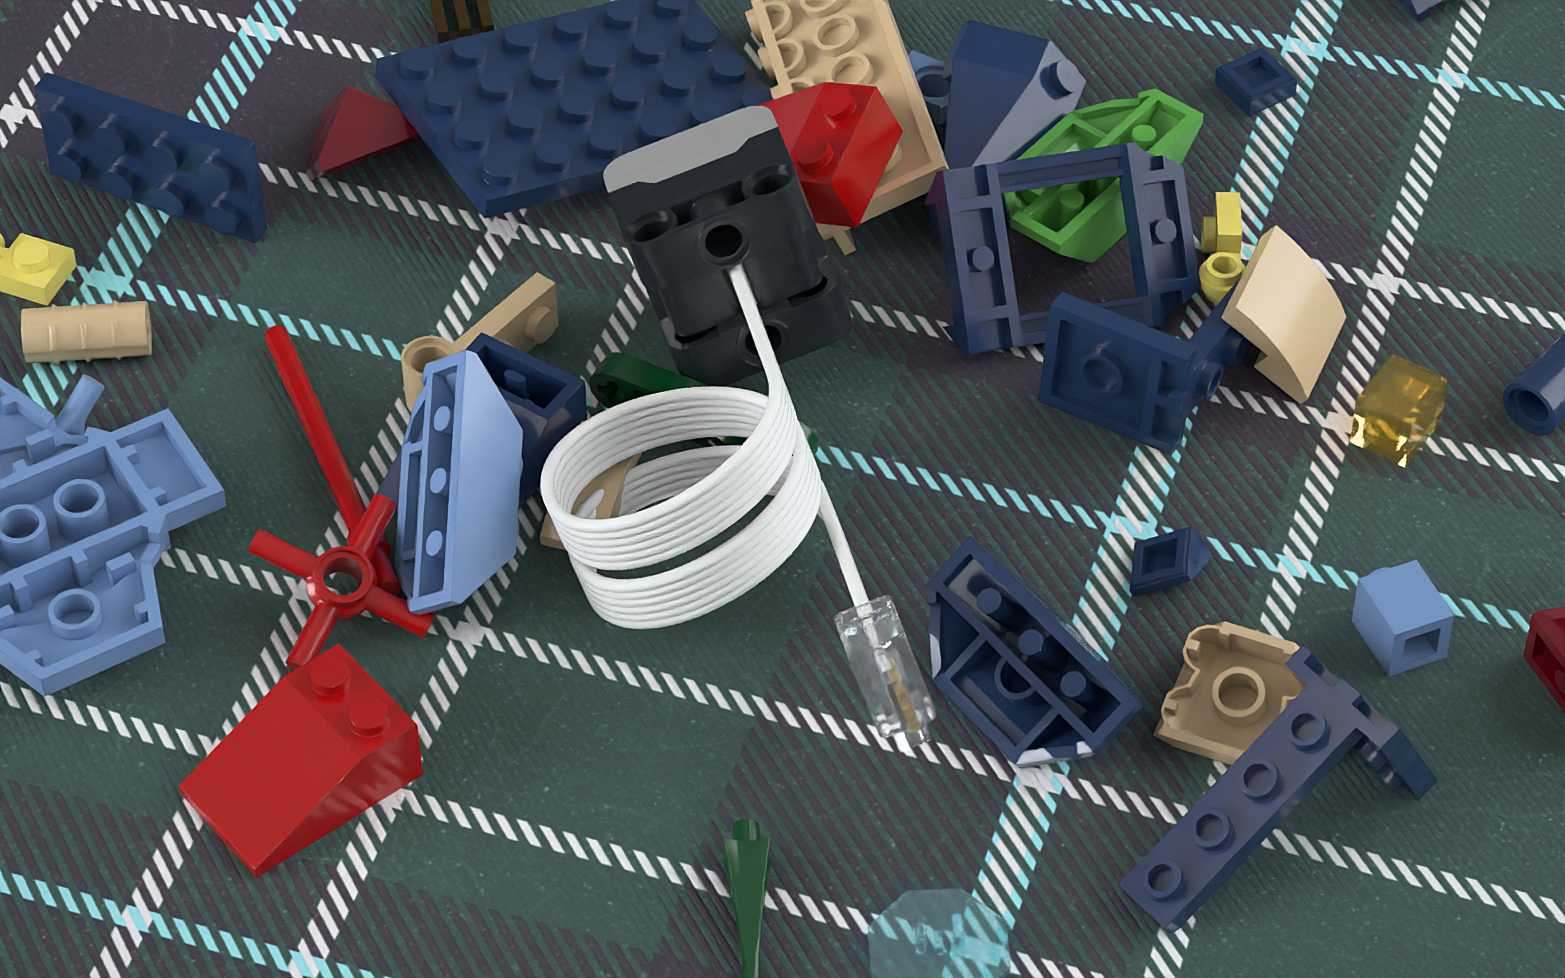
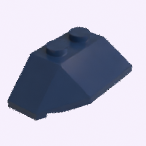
M969 536L926 583L927 604L930 605L929 636L933 682L1017 767L1027 768L1097 756L1144 706L1128 682L1043 598L973 537Z

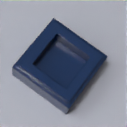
M1263 47L1216 68L1215 84L1248 116H1252L1296 95L1297 80Z

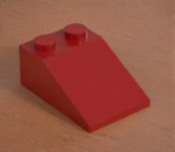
M822 82L757 105L768 107L774 115L815 223L858 228L903 132L877 86Z
M337 644L285 675L179 785L180 794L257 878L422 776L423 769L418 726L340 644Z

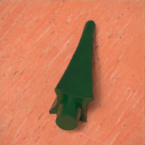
M741 819L732 825L733 839H722L726 855L723 864L739 933L743 978H760L761 930L771 859L769 858L771 837L760 838L759 823L752 819Z

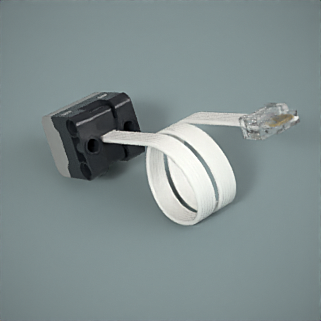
M764 106L742 108L616 158L604 170L603 178L630 257L641 283L646 288L679 374L711 387L669 390L616 405L575 427L550 452L541 473L540 486L542 498L561 542L568 552L571 564L588 602L604 620L619 627L630 629L661 628L700 617L743 595L776 570L798 547L812 526L816 514H818L825 523L855 605L851 609L836 614L834 621L877 732L881 738L893 736L899 753L931 741L925 723L935 719L936 711L893 600L888 595L871 601L868 600L842 527L826 487L820 478L819 469L804 431L797 420L793 403L779 368L780 364L832 345L843 339L850 332L853 326V319L772 111ZM765 371L769 383V395L765 396L754 391L723 386ZM716 436L748 438L743 445L712 446L686 450L648 461L630 469L624 482L619 517L595 519L596 507L604 495L603 489L593 492L581 504L575 515L571 514L576 498L588 483L611 466L633 455L655 447L689 439ZM765 495L775 496L769 505L739 533L709 553L667 572L636 579H614L597 573V569L627 570L640 568L685 553L734 524ZM672 497L658 505L636 512L651 503Z

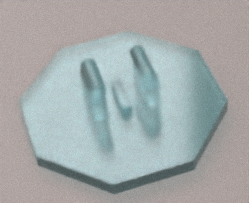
M962 888L908 890L868 925L871 978H1005L1011 970L1006 920Z

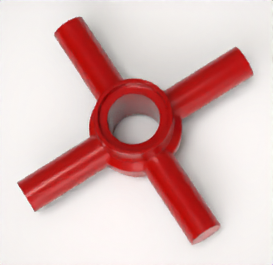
M374 494L348 545L331 548L319 557L260 528L255 534L248 552L306 580L307 594L314 605L313 611L285 661L293 670L319 655L336 621L352 619L365 610L423 639L428 633L435 615L430 612L421 615L409 612L407 601L377 587V575L369 561L397 508V504L388 497ZM344 572L357 580L359 588L352 594L338 595L327 588L324 580L333 573Z

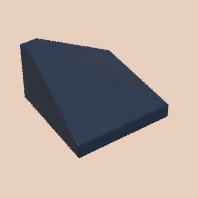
M1192 526L1134 542L1130 593L1135 597L1192 581L1209 562L1210 550Z

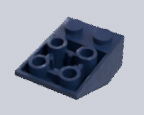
M481 332L465 350L475 352L523 429L521 455L523 470L520 477L519 510L540 486L543 466L553 448L565 435L580 425L582 421L588 420L585 381ZM402 448L376 494L386 496L397 504L396 512H398Z

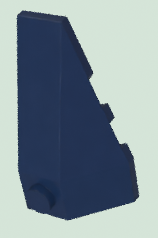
M973 20L962 24L944 64L943 79L951 83L948 105L940 108L938 122L939 126L946 129L943 153L949 169L1017 160L1067 114L1074 111L1085 86L1086 79L1051 40ZM1002 199L1003 211H1004V214H1005V213H1006V210H1005V206H1004L1003 199ZM936 203L930 204L928 220L940 232Z

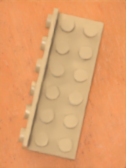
M751 0L753 9L746 11L745 15L759 43L765 42L766 46L758 49V55L771 81L777 79L778 85L770 88L773 99L822 82L877 86L903 130L860 223L929 192L936 172L948 170L949 167L888 0ZM816 223L822 238L828 240L834 237L844 255L856 251L849 230L852 227Z

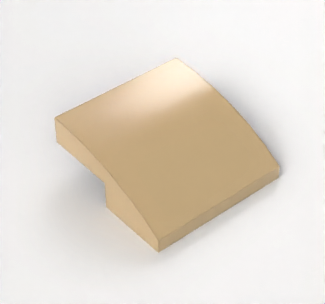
M1275 225L1261 236L1221 318L1261 350L1254 367L1299 404H1302L1310 396L1346 319V314L1334 289L1321 270L1292 238Z

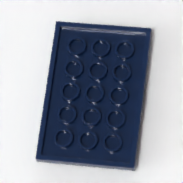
M614 0L602 5L564 12L556 16L514 24L506 28L460 37L456 40L377 58L375 78L398 108L402 109L405 117L484 219L606 187L603 178L604 170L616 158L736 110L774 100L769 86L694 0Z

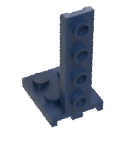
M1287 234L1298 245H1300V238ZM1241 277L1188 342L1061 292L1050 305L1038 400L1163 453L1172 455L1182 443L1188 415L1202 398L1209 400L1213 397L1221 382L1224 370L1229 364L1238 365L1248 348L1249 340L1221 318Z
M1304 644L1285 663L1304 690L1118 884L1168 933L1176 932L1190 919L1350 749L1365 761L1364 766L1392 792L1402 784L1420 800L1438 781L1401 729L1391 720L1387 721L1364 701L1362 695L1342 677L1339 679L1325 667Z

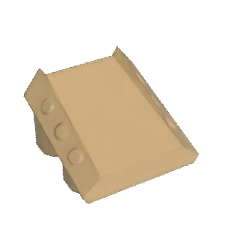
M1229 622L1197 627L1187 637L1183 648L1184 665L1174 688L1165 697L1161 708V718L1153 735L1173 747L1232 765L1304 690L1285 665L1300 647L1294 642Z

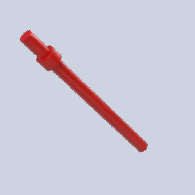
M282 325L272 326L264 334L265 342L349 531L346 539L348 545L366 511V506L286 327ZM383 533L369 561L377 575V587L396 596L400 592L401 585L388 558L391 553V547L385 533Z

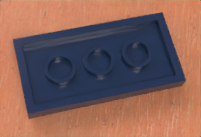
M48 72L34 86L51 174L60 176L70 182H77L107 192L119 199H127L157 209L169 216L180 217L215 229L222 234H230L254 243L257 242L267 229L255 141Z

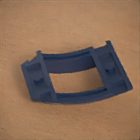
M1137 142L937 171L924 205L936 203L954 323V325L944 326L943 329L964 355L1046 342L1050 310L1019 314L1001 194L1119 176L1136 297L1092 304L1146 326L1164 324L1163 319L1178 304H1184L1201 287L1183 166L1163 155L1155 156L1138 147Z

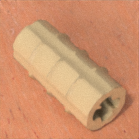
M114 300L113 303L88 305L83 302L82 305L57 307L52 304L51 307L22 309L21 339L25 362L27 364L55 362L59 365L61 361L86 360L90 363L92 359L117 358L121 360L123 357L150 356L152 352V333L148 302L119 303Z

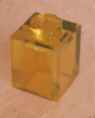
M1392 354L1356 398L1350 442L1400 466L1406 467L1441 422L1448 379L1430 371L1426 367Z

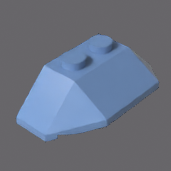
M468 350L425 364L421 378L424 388L414 403L402 444L394 567L401 588L408 597L407 606L409 612L419 615L461 604L516 554V543L519 534L520 477L523 470V460L521 457L523 429L478 355Z

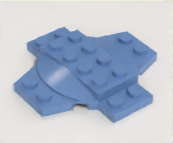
M0 377V664L44 697L165 643L153 568L159 561L162 552L171 549L168 531L226 507L223 487L168 408L113 432L87 427L84 436L69 435L56 426L55 416Z

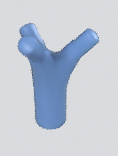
M82 375L65 406L55 419L56 426L69 435L84 436L85 422L104 390V385L87 375Z

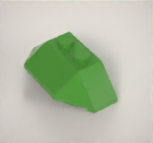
M1154 88L1138 93V98L1111 100L1071 111L1018 159L1137 142L1138 147L1155 156L1163 155L1181 165L1203 123L1204 114ZM1119 176L1001 194L1010 227L1064 256L1094 263L1127 232Z

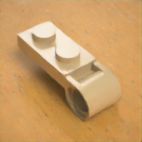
M537 272L455 342L452 343L438 336H424L408 343L401 354L405 400L408 409L412 412L414 403L424 388L421 378L425 364L464 351L481 332L525 353L530 351L535 345L548 340L559 326L556 283Z

